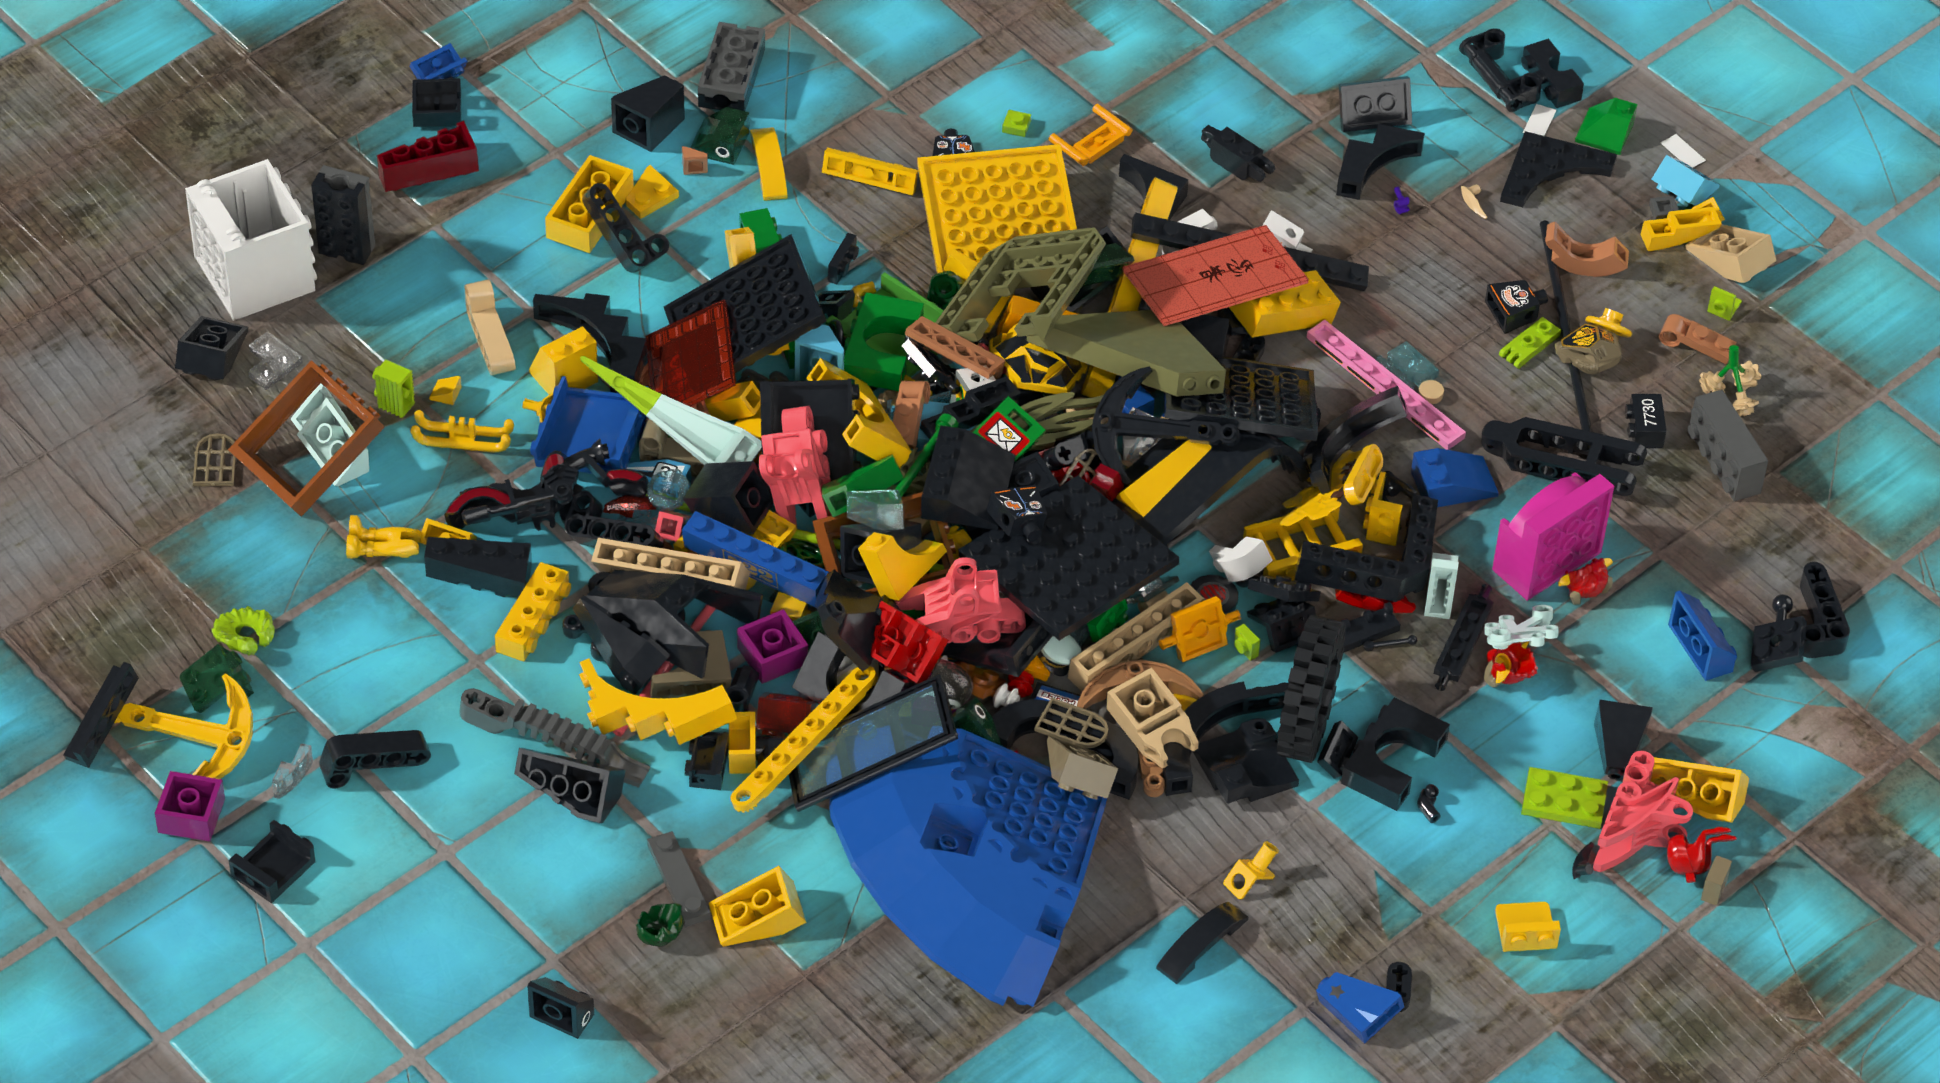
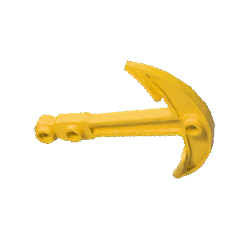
M224 674L222 678L227 690V705L231 711L228 723L225 725L157 712L154 708L133 703L125 704L114 722H122L127 727L148 732L154 730L216 747L217 750L211 761L204 760L192 774L216 779L223 778L235 768L245 756L253 736V712L248 697L241 686L227 674ZM140 717H145L142 721L137 722ZM242 740L238 745H234L235 741Z

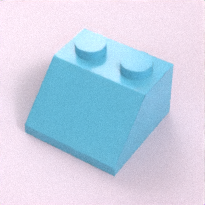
M1668 155L1665 156L1651 179L1658 183L1657 189L1668 195L1670 192L1677 195L1675 200L1687 207L1689 204L1696 206L1702 203L1720 186V184L1683 161Z

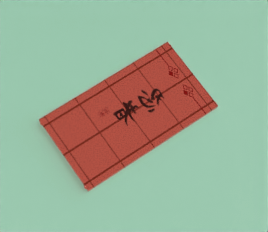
M1267 225L1123 267L1124 274L1163 326L1307 284L1309 281Z

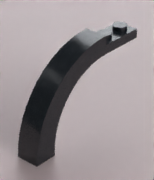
M1398 386L1383 391L1347 410L1326 425L1318 433L1316 441H1310L1303 457L1308 464L1307 467L1310 472L1309 476L1314 488L1318 487L1321 494L1331 491L1332 468L1337 459L1348 448L1375 430L1407 416V405Z
M1244 681L1230 684L1202 696L1184 712L1189 717L1191 728L1199 741L1211 728L1227 719L1244 714L1283 708L1285 705L1283 703L1289 683L1284 682L1278 685L1254 687L1252 689H1246ZM1177 742L1167 743L1165 753L1168 757V766L1163 768L1165 795L1170 796L1192 792L1193 774L1190 766L1192 751Z

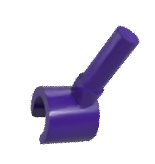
M1395 187L1394 191L1398 200L1394 201L1395 211L1398 214L1408 212L1409 197H1404L1400 188Z

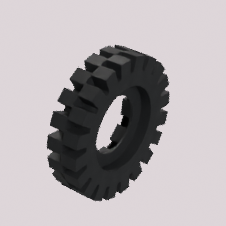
M1310 615L1305 623L1304 631H1302L1299 639V647H1297L1295 652L1294 666L1290 671L1289 686L1286 689L1283 701L1285 705L1281 712V725L1278 730L1277 739L1279 756L1312 763L1316 758V754L1321 746V740L1324 737L1327 720H1329L1332 708L1331 702L1334 699L1337 688L1335 685L1339 678L1346 633L1344 622Z

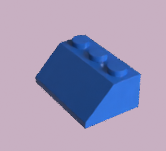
M1682 591L1675 592L1668 625L1704 680L1707 681L1733 672L1737 659L1736 650L1726 641L1722 629L1717 627L1712 620L1710 611L1704 608L1699 599Z

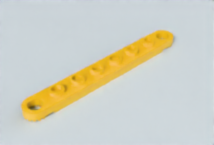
M872 666L864 671L858 667L852 670L733 791L731 802L735 810L745 813V811L750 812V809L753 810V807H757V804L763 798L765 799L866 696V692L876 685L878 679ZM861 675L863 677L864 675L869 676L865 680H859V678H861ZM746 795L747 797L750 796L748 800L740 802V798L743 799L742 796H744V798L746 797Z

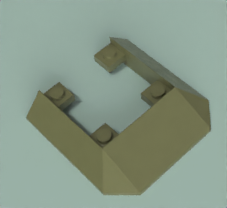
M1095 227L1014 237L983 256L935 323L972 343L977 342L983 337L984 332L989 327L986 318L1002 296L1008 297L1019 288L1048 285L1050 291L1035 312L1025 313L1014 328L1018 337L1039 335L1043 342L1087 280L1106 243Z

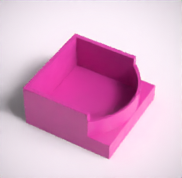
M1575 472L1572 476L1561 478L1546 486L1524 505L1511 522L1505 518L1500 520L1492 570L1528 601L1559 581L1565 575L1566 570L1568 572L1574 571L1602 553L1614 485L1601 474L1586 482Z

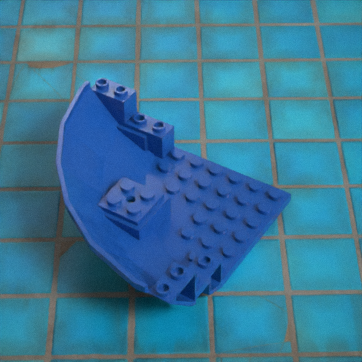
M891 727L846 739L853 773L897 754ZM933 727L928 739L943 733V728ZM956 729L958 733L957 740L830 797V818L850 865L884 914L933 962L990 1001L1003 1006L1009 996L1019 1005H1030L1033 1007L1059 948L1063 929L1071 916L1081 890L1107 798L1098 796V799L1095 800L1082 795L1083 791L1074 788L1073 792L1058 787L1059 783L1052 778L1050 767L964 729ZM903 731L907 749L925 741ZM838 754L831 758L826 770L828 785L843 778Z

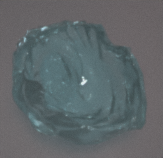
M681 470L661 471L652 476L647 485V495L654 507L662 511H673L685 503L683 497L689 490L690 484Z

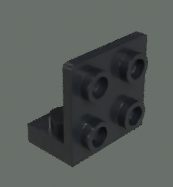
M1278 598L1269 603H1259L1254 606V609L1247 611V616L1250 619L1266 627L1271 650L1275 653L1297 645L1298 637L1304 631V626L1309 616H1317L1315 606L1307 602H1287Z

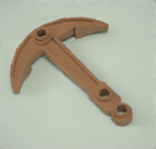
M1133 660L1112 666L1097 675L1082 691L1077 707L1087 709L1091 705L1105 700L1108 691L1151 667L1172 693L1186 695L1197 700L1204 696L1197 684L1185 673L1167 664L1148 660ZM1138 749L1141 778L1144 780L1143 790L1150 797H1159L1165 790V780L1162 777L1163 768L1155 762L1147 761L1148 758L1143 756ZM1155 781L1158 784H1151L1150 782Z

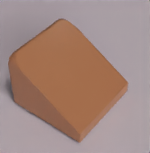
M682 146L684 175L708 173L707 153Z

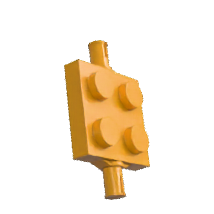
M1217 596L1170 614L1173 627L1172 635L1158 640L1161 650H1165L1175 645L1177 658L1182 663L1228 645L1226 635L1228 624L1241 620V614L1237 609L1224 614L1221 600Z

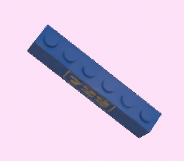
M697 511L693 513L682 529L685 548L704 556L740 561L749 570L750 578L815 607L816 598L829 571Z

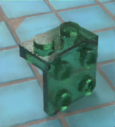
M217 644L180 674V681L196 712L202 713L227 693L225 682L222 678L224 674L232 677L241 686L247 697L254 693L250 685L251 678L241 666L242 659L235 651L232 650L230 652Z

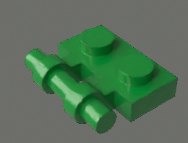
M1126 599L1087 623L1093 642H1098L1125 624L1128 620V615L1125 613L1128 610Z

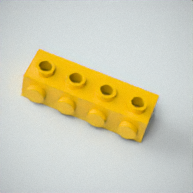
M542 562L539 563L495 634L497 653L524 662L529 653L535 651L540 635L546 633L551 617L557 615L562 599L567 598L571 591L569 571Z

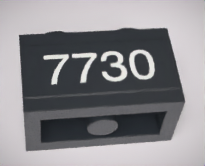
M1631 394L1630 404L1625 406V418L1630 419L1627 429L1628 438H1632L1633 442L1640 443L1645 448H1663L1667 431L1662 395Z

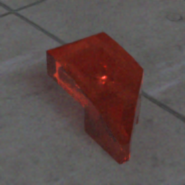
M624 495L606 503L603 512L620 514L632 519L634 509L656 510L658 500L649 496L638 498Z

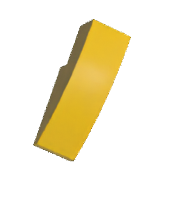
M1714 207L1669 211L1665 219L1644 221L1640 235L1647 251L1661 250L1707 235L1720 228L1722 223Z

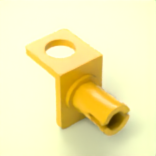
M1264 841L1263 846L1254 859H1239L1224 880V886L1238 899H1244L1257 879H1274L1275 875L1267 867L1275 855L1278 854V848L1274 844ZM1237 874H1242L1245 878V885L1242 889H1237L1234 885V878Z

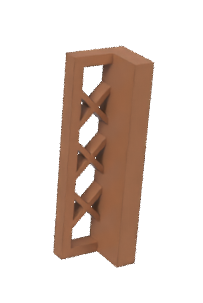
M921 316L906 328V336L960 366L968 368L987 379L994 376L998 380L1002 377L1005 364L1004 359L933 321Z

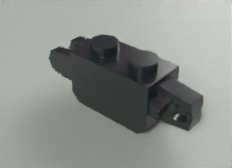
M1207 125L1202 129L1201 140L1210 148V157L1213 162L1239 179L1245 180L1251 177L1261 182L1266 177L1265 172L1271 174L1276 169L1275 164L1263 156L1261 148L1229 127H1225L1220 131Z

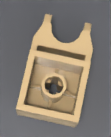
M1152 667L1107 692V710L1143 756L1155 762L1161 768L1168 766V757L1163 747L1165 744L1177 742L1191 751L1198 749L1199 741L1191 728L1189 717L1182 710V705Z

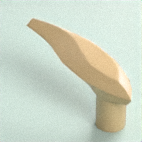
M1477 184L1471 187L1461 186L1462 196L1468 207L1486 220L1487 216L1475 197L1476 194L1481 192L1480 186Z

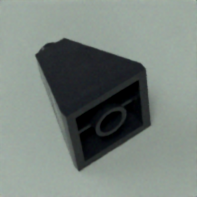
M1599 700L1594 728L1604 774H1607L1609 778L1615 780L1623 779L1625 768L1631 756L1639 750L1646 735L1653 707Z

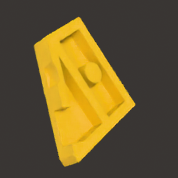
M649 165L627 196L626 206L642 219L679 198V191Z

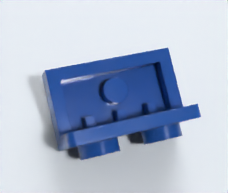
M449 43L411 62L409 67L417 79H447L451 76L456 78L464 73V68L468 61L465 57L461 59L452 44Z

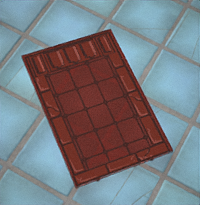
M725 299L645 336L647 340L650 389L687 406H692L736 386L727 302Z

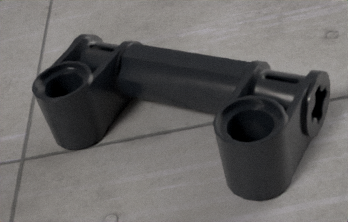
M1496 28L1489 29L1486 32L1463 40L1459 46V51L1469 58L1471 66L1478 72L1497 98L1504 101L1509 112H1515L1540 100L1542 79L1538 74L1526 73L1523 76L1510 80L1494 61L1504 55L1505 33L1502 30Z

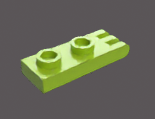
M1541 317L1500 350L1499 356L1502 358L1507 356L1506 361L1509 363L1514 362V366L1519 369L1559 338L1561 329L1544 317Z

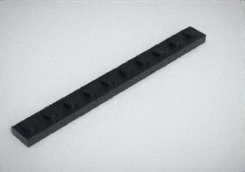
M1136 212L1132 219L1131 238L1185 251H1191L1238 237ZM1280 246L1300 273L1316 270L1325 283L1364 292L1368 287L1369 266Z

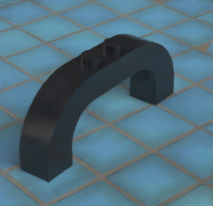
M1023 700L1003 707L988 721L983 730L982 738L1010 750L1013 743L1021 736L1039 733L1035 731V726L1049 701ZM1052 704L1050 707L1065 714L1068 710L1056 704ZM1073 710L1071 712L1073 717L1087 721L1089 717ZM1050 712L1045 716V719L1058 724L1063 719L1061 716ZM1069 719L1065 723L1067 727L1080 732L1084 727L1082 724ZM1092 719L1091 722L1093 724L1104 727L1100 721ZM1106 721L1108 725L1106 740L1101 745L1088 749L1102 754L1118 768L1109 793L1130 800L1137 783V749L1121 728ZM1043 722L1040 725L1041 728L1052 732L1057 730L1054 726ZM1089 726L1086 730L1088 735L1099 739L1105 734V732ZM1065 730L1060 732V735L1074 740L1078 737L1076 734ZM1082 737L1080 742L1091 743L1095 741Z

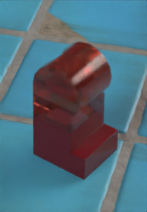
M1100 464L1095 470L1096 476L1089 484L1112 502L1124 486L1118 471Z

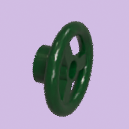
M790 540L780 547V550L787 553V550L791 548L794 556L825 569L819 547L811 543Z

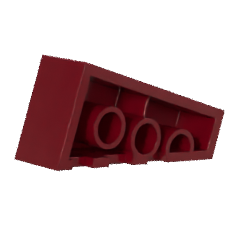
M465 122L456 123V128L449 131L447 128L437 131L438 135L429 139L425 137L416 139V142L411 146L404 144L378 154L379 179L385 192L479 171L477 148Z

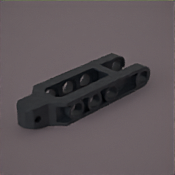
M1528 417L1512 423L1492 420L1482 429L1483 448L1490 454L1503 458L1513 471L1556 481L1572 476V472H1576L1586 482L1601 474L1614 485L1613 494L1620 496H1629L1633 493L1637 482L1636 477L1628 471L1601 465V462L1606 461L1619 465L1624 463L1639 466L1643 465L1647 455V449L1637 442ZM1528 441L1544 445L1545 448L1550 446L1567 450L1571 454L1576 452L1588 456L1586 461L1522 447L1518 443Z

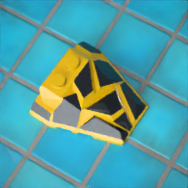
M1017 324L1008 333H1000L989 341V352L1005 360L1006 376L1016 388L1051 394L1067 393L1073 389L1076 380L1079 381L1082 373L1085 374L1088 369V364L1029 343L1027 336L1018 337L1014 330Z

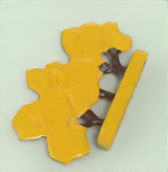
M1371 444L1356 452L1351 450L1344 452L1332 468L1331 491L1321 494L1318 487L1314 488V486L1300 491L1295 497L1283 502L1282 505L1285 508H1296L1285 515L1280 525L1292 526L1305 517H1309L1311 520L1324 518L1341 506L1342 503L1338 500L1342 496H1345L1350 505L1364 503L1383 467V456L1379 447L1376 444ZM1349 466V469L1342 470L1343 467ZM1350 472L1347 479L1342 480L1343 477Z

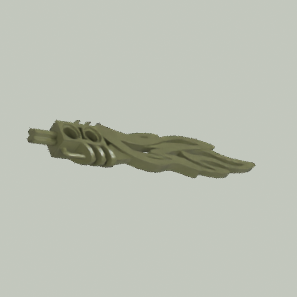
M1067 392L1046 396L1022 405L1021 408L1046 429L1045 433H1047L1027 452L1052 448L1056 441L1076 436L1092 428L1093 419L1066 424L1062 423L1094 417L1096 408L1071 411L1044 421L1042 420L1060 410L1097 406L1104 395L1086 399H1073L1075 393ZM1013 412L1010 418L1024 431H1027L1030 426ZM978 426L970 430V432H973ZM918 447L913 449L908 461L900 467L903 476L921 453V451L917 452ZM932 455L920 471L923 475L916 476L902 497L923 492ZM897 485L890 486L889 488L872 497L868 501H871L883 495L886 501H888L889 496L892 494Z

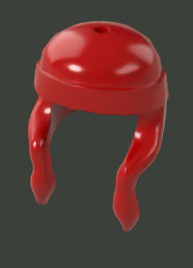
M1725 827L1703 830L1693 844H1689L1684 833L1677 834L1671 837L1667 844L1668 863L1675 873L1686 875L1687 883L1696 882V875L1703 874L1710 869L1712 843L1734 841L1737 838L1736 836L1725 834L1731 832L1730 828ZM1718 834H1721V835H1719V836L1711 837V838H1709V839L1706 841V836H1707V835H1718Z

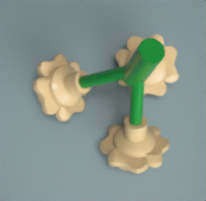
M1731 345L1729 347V363L1715 374L1711 371L1707 373L1702 372L1699 379L1700 386L1706 394L1721 389L1724 391L1726 388L1722 382L1725 378L1724 375L1730 369L1733 370L1732 376L1735 379L1734 384L1738 390L1736 392L1737 400L1734 402L1733 407L1740 417L1754 413V406L1759 404V401L1748 398L1745 391L1749 387L1757 386V380L1761 379L1759 365L1752 364L1751 361L1739 364V347Z

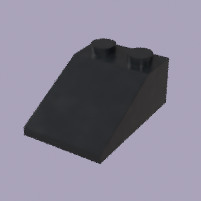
M201 316L178 340L175 369L183 370L184 373L190 375H205L211 380H223L231 371L249 327Z

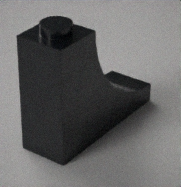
M1127 154L1121 157L1119 177L1134 185L1144 201L1155 177L1178 187L1168 220H1170L1187 197L1189 179Z

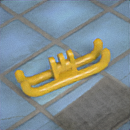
M417 410L414 413V418L418 425H413L410 431L413 439L425 446L500 453L510 446L511 438L509 434L513 432L514 422L511 419H507L504 422V426L500 428L477 426L475 418H469V422L466 424L465 417H459V423H456L455 416H449V423L437 422L426 419L423 411ZM420 427L429 431L449 433V438L426 436L421 433ZM476 436L501 437V441L498 443L475 441Z

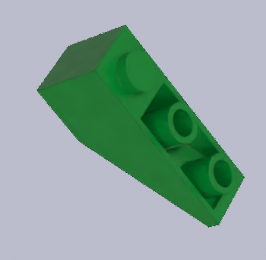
M891 455L824 484L822 496L832 517H835L858 507L902 480L904 476L894 456Z

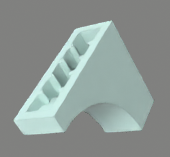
M1440 553L1432 554L1424 616L1450 619L1459 564L1458 556Z

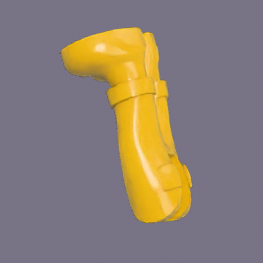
M350 515L346 557L355 559L359 556L367 555V557L397 556L408 558L409 556L418 555L421 531L406 527H369V529H366L362 526L359 516Z

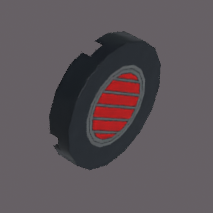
M1205 575L1191 583V586L1204 600L1217 596L1221 600L1224 614L1235 611L1239 592L1236 586L1228 581L1227 578L1219 575Z

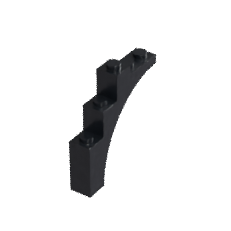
M586 293L584 299L542 294L534 295V319L553 322L572 330L583 326L597 341V346L606 356L610 369L639 383L647 359L646 338L629 336L628 317L611 315L610 296ZM610 386V392L618 393L614 388Z

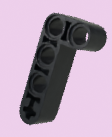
M596 183L583 194L582 201L585 208L626 271L631 273L638 272L658 260L669 250V241L662 234H655L644 241L641 240L612 192L605 184ZM606 213L613 217V222L607 219ZM619 234L626 237L627 243L620 240ZM651 243L658 246L659 252L653 250ZM632 255H636L639 258L640 264L633 260Z
M585 490L574 495L564 528L578 544L595 547L597 539L603 538L657 548L664 547L663 538L651 526L601 518L602 504L590 492Z
M1818 562L1807 563L1803 569L1800 590L1814 624L1806 625L1804 657L1819 658L1842 654L1846 649L1850 634L1849 625L1825 566Z
M419 730L336 735L325 743L319 766L326 785L329 788L336 789L348 783L353 770L418 766L429 761L431 753L423 733Z

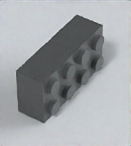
M1721 389L1695 397L1694 406L1691 409L1688 433L1690 438L1694 439L1699 446L1701 455L1706 457L1710 463L1712 472L1719 477L1724 491L1729 493L1733 501L1761 494L1768 459L1724 391Z

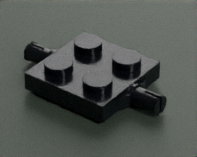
M906 336V342L902 347L908 353L906 355L907 359L915 366L919 365L922 369L920 371L921 375L930 382L934 380L943 389L947 387L953 395L959 393L961 388L954 382V374L939 357L924 347L923 344Z

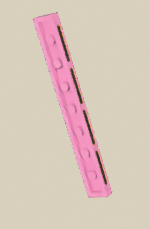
M1324 320L1307 331L1308 340L1376 394L1398 386L1407 405L1406 418L1443 448L1449 450L1465 439L1466 432L1329 322Z

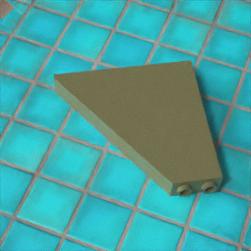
M1152 310L1062 315L1043 342L1039 335L1027 336L1029 343L1122 377L1140 368L1150 366L1153 372L1141 384L1174 396L1223 393L1226 369L1180 322L1163 326Z

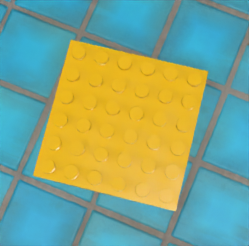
M1060 144L917 158L937 273L945 271L943 268L953 249L979 263L986 253L1014 237L1077 229Z

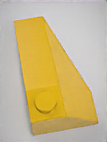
M1654 757L1651 782L1659 786L1677 777L1679 781L1675 796L1689 802L1694 813L1709 820L1729 823L1734 821L1745 803L1750 779L1742 770Z

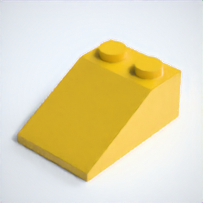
M780 866L709 902L719 941L723 947L783 935L806 923L794 881Z

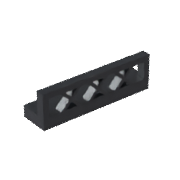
M123 662L121 667L113 665L63 754L66 760L87 768L90 767L139 679L131 664Z

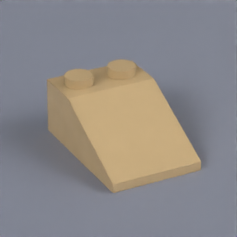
M1723 224L1711 233L1690 241L1685 245L1686 250L1724 278L1737 281L1738 283L1748 282L1751 277L1766 270L1769 265L1776 261L1771 235Z

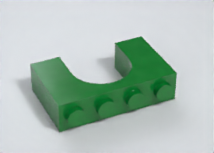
M866 292L863 302L859 301L856 316L858 318L857 320H852L850 334L852 335L847 337L845 341L844 371L864 381L869 386L899 391L900 383L904 381L906 376L907 357L874 350L868 346L866 341L880 333L905 335L906 328L921 316L924 317V303Z

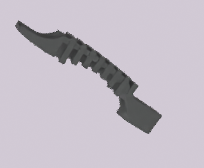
M474 688L467 689L462 693L460 717L465 722L487 732L497 734L504 730L515 728L519 730L518 734L524 737L528 729H531L530 737L534 739L537 738L539 733H542V741L548 743L550 737L554 738L553 745L556 747H560L563 742L566 744L564 751L571 753L573 747L576 748L575 758L581 760L584 754L587 753L589 754L587 759L589 762L595 763L596 759L601 760L600 764L626 770L624 783L638 788L650 770V766L634 760L623 753L614 741L606 739V735L601 733L599 736L595 734V730L591 728L587 730L580 723L573 724L571 723L572 720L567 717L564 720L555 712L553 715L549 714V710L542 708V710L537 709V705L532 703L524 707L525 701L518 699L514 706Z

